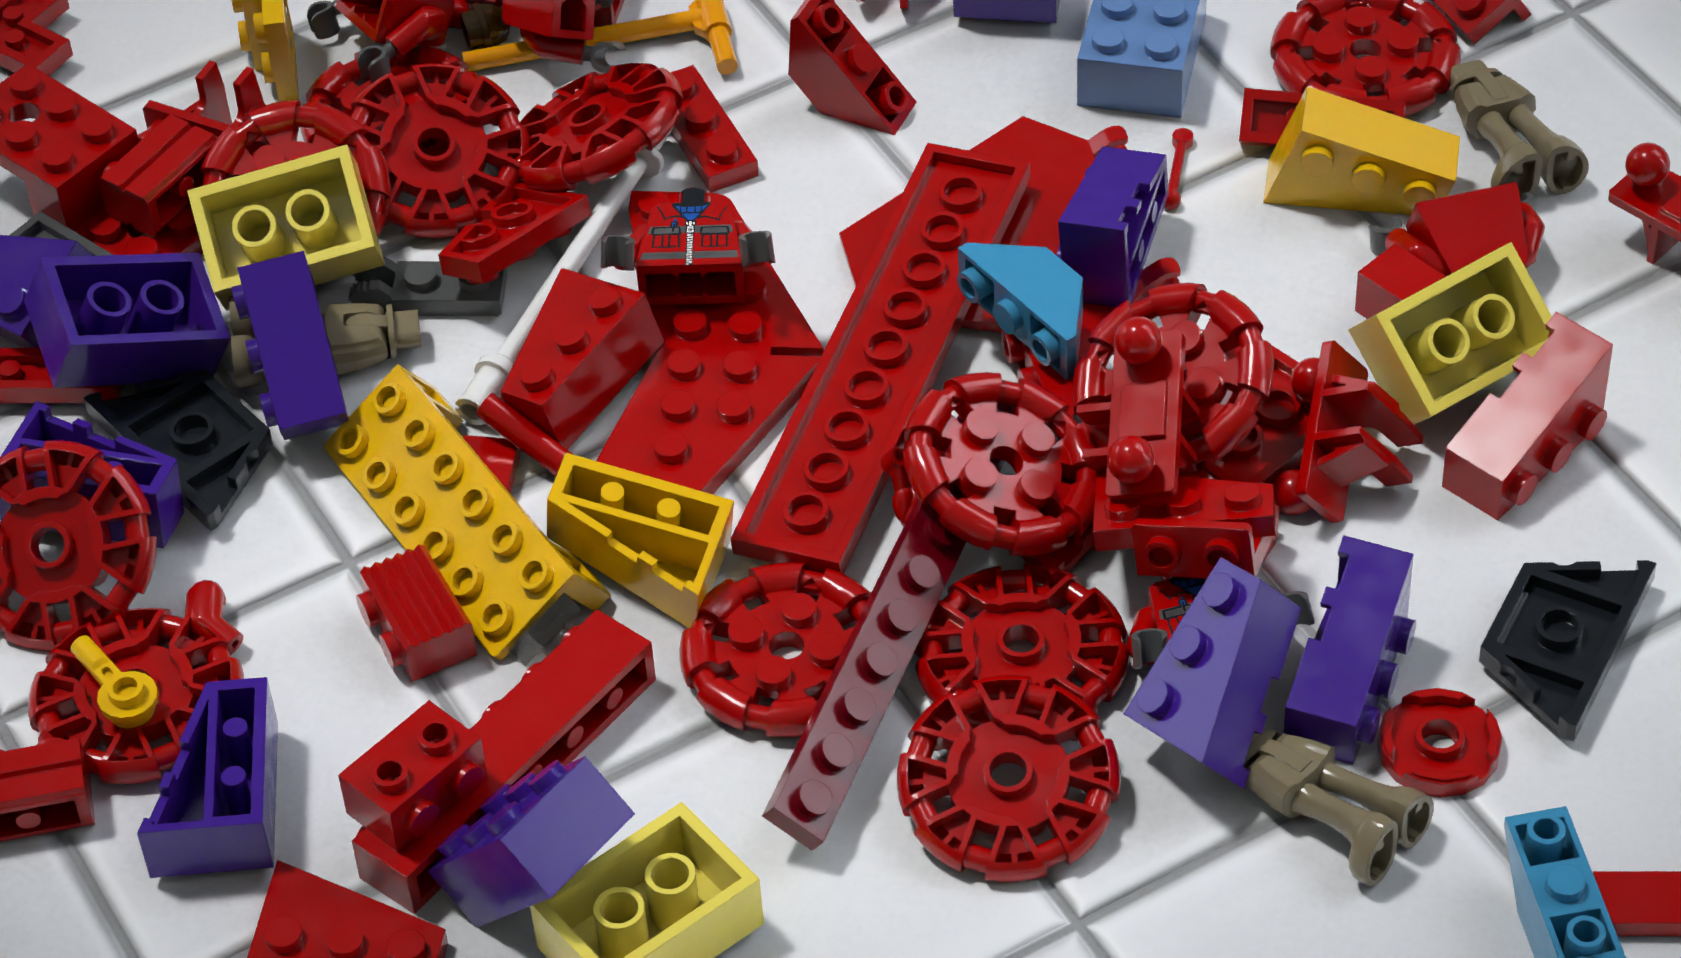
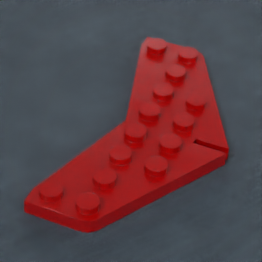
M631 191L628 207L631 232L633 233L639 225L647 223L651 208L656 204L678 203V196L681 192ZM708 193L711 199L710 202L725 201L731 205L734 221L744 222L728 197L717 193ZM765 262L758 267L743 268L745 303L650 305L664 343L659 347L596 461L714 494L801 398L824 348L769 262Z

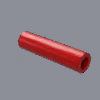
M491 393L482 402L475 416L554 476H557L565 454H573L494 393Z

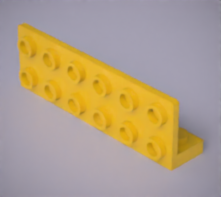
M397 364L348 417L349 421L344 422L325 442V451L405 550H414L418 544L426 547L470 620L473 634L494 658L503 660L558 600L569 606L576 600L595 611L611 596L580 558L546 537L456 430L463 422V419L434 386L401 365Z

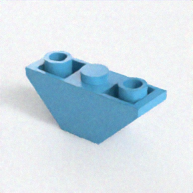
M965 243L958 247L959 274L957 275V283L964 297L972 303H978L995 318L997 324L1004 332L1014 334L1028 346L1041 364L1050 365L1067 381L1071 379L1078 360L1083 321V277L1047 247Z
M1563 806L1505 817L1504 829L1517 912L1534 958H1626L1567 807Z

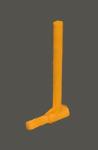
M694 0L688 6V11L594 28L593 40H586V45L590 46L605 41L629 43L694 30L696 35L705 38L710 43L719 73L728 75L735 72L738 67L730 39L732 29L723 0ZM525 41L461 52L463 61L467 63L468 71H478L542 59L534 53Z

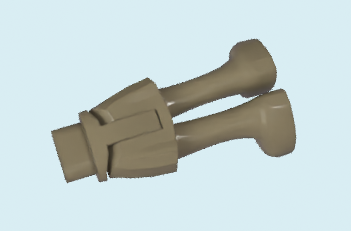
M1474 60L1452 67L1450 94L1456 103L1463 124L1469 133L1473 134L1475 139L1488 140L1500 157L1491 177V187L1517 182L1521 201L1523 193L1534 194L1540 177L1555 194H1566L1580 186L1589 170L1587 157L1576 143L1550 130L1533 114L1536 110V99L1529 90L1505 74L1503 75L1498 69L1487 68L1481 60ZM1516 133L1522 134L1529 143L1522 140Z
M230 296L231 348L237 388L256 386L265 380L266 377L264 371L253 373L245 341L255 338L251 319H239L234 297ZM345 303L327 305L326 311L321 314L324 318L326 333L338 375L372 366L384 361L386 358L397 357V349L421 347L418 309L393 312L392 304H387V314H385L383 307L378 304Z
M1268 729L1262 735L1253 734L1243 765L1244 768L1250 771L1246 785L1266 804L1286 817L1295 818L1300 815L1311 817L1341 833L1351 844L1349 869L1356 880L1370 887L1377 885L1392 865L1397 843L1410 849L1422 839L1427 831L1434 812V802L1424 792L1406 786L1393 787L1381 784L1348 771L1335 764L1334 747L1324 743L1285 733L1280 736L1278 731ZM1330 793L1337 794V795H1340V796L1345 797V798H1347V799H1350V800H1352V801H1354V802H1356V803L1362 805L1363 807H1365V808L1368 809V810H1365V809H1363V808H1360V807H1358V806H1355V805H1353V804H1350V803H1348V802H1345V801H1343V800H1341V799H1339V798L1333 796V795L1330 794Z

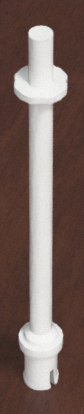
M674 126L652 151L644 148L635 155V164L616 175L591 212L592 215L587 218L497 354H484L480 357L474 368V378L462 396L455 402V405H457L455 408L456 412L462 419L474 425L485 424L475 414L482 402L491 393H494L499 398L502 397L500 391L560 269L564 268L578 273L641 177L651 178L660 174L664 166V160L658 151Z

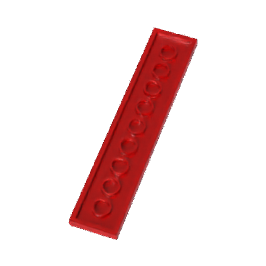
M927 143L730 538L733 554L771 563H806L807 570L824 573L827 568L844 574L890 477L881 468L880 460L895 446L903 449V433L906 422L918 402L931 390L972 302L964 297L957 283V275L959 274L958 247L965 243L1000 244L1031 179L1030 162Z

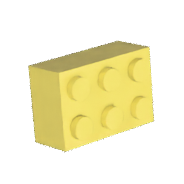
M347 144L187 190L213 292L226 311L230 310L229 297L233 296L231 287L242 285L238 267L304 251L314 283L318 285L385 265L359 167Z
M1512 242L1355 325L1348 329L1377 384L1399 403L1400 410L1415 425L1513 372L1512 365L1523 352L1533 357L1548 339L1549 331L1546 330L1545 324L1552 316Z
M680 802L583 866L552 898L530 906L537 948L547 958H715L764 924L760 879L683 802Z

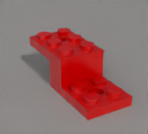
M29 63L0 83V166L25 182L33 216L41 211L113 255L203 254L190 203L154 237L140 236L145 233L135 229L131 223L126 225L110 217L106 212L98 180L110 162L119 161L136 146L138 135L135 128ZM29 118H31V119H36V120H34L33 122H30V121H25L24 119H29Z

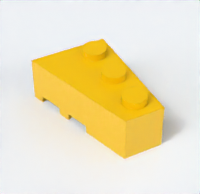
M1307 86L1269 158L1263 203L1411 215L1416 203L1446 197L1450 193L1457 177L1460 136Z
M566 453L547 498V538L687 628H691L694 619L698 617V611L705 595L714 586L729 546L732 534L734 500Z

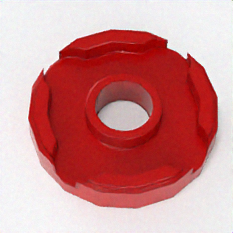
M1433 688L1413 691L1403 696L1402 702L1392 710L1391 706L1382 716L1377 749L1382 766L1397 783L1402 786L1418 789L1429 796L1442 798L1465 795L1487 782L1497 769L1502 735L1495 716L1488 709L1486 714L1483 709L1476 706L1474 698L1459 691ZM1431 735H1444L1452 739L1455 744L1447 748H1436L1427 744L1424 739Z

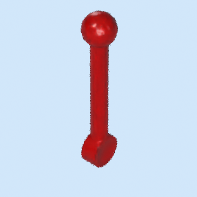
M1187 128L1176 129L1172 134V145L1175 147V153L1168 183L1169 194L1164 206L1168 210L1176 209L1181 203L1178 187L1185 152L1192 147L1194 137L1193 132Z

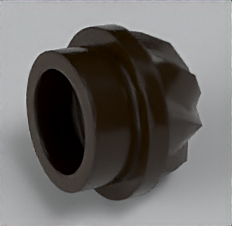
M474 3L471 4V10L459 13L461 28L469 51L498 46L507 40L510 25L504 23L502 10L497 6Z

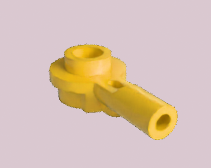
M89 636L78 637L71 645V652L101 685L98 691L97 703L103 716L121 728H135L149 721L155 712L159 696L154 680L142 672H121Z

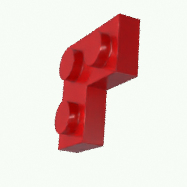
M0 0V66L15 73L29 63L45 74L50 75L72 57L73 52L70 40L46 29L70 8L68 0Z

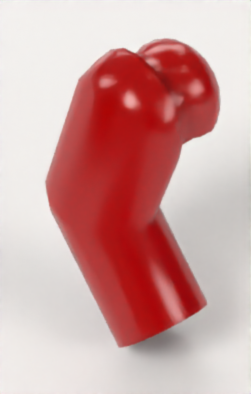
M203 580L195 583L186 594L185 616L189 615L193 618L190 620L191 631L198 637L206 638V640L214 638L205 627L197 622L199 621L219 632L231 643L233 653H235L242 644L244 636L222 618L223 605H226V596L223 589L212 580Z

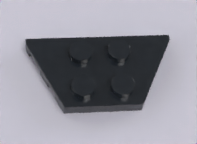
M205 369L180 374L171 380H152L135 384L137 394L105 401L102 399L101 392L85 396L83 400L87 413L114 439L123 436L177 459L183 506L210 531L219 526L273 446L270 429Z
M1637 560L1636 570L1601 571L1600 561L1575 562L1570 565H1558L1554 562L1524 563L1481 644L1479 662L1565 739L1575 741L1654 580L1657 563L1649 560Z

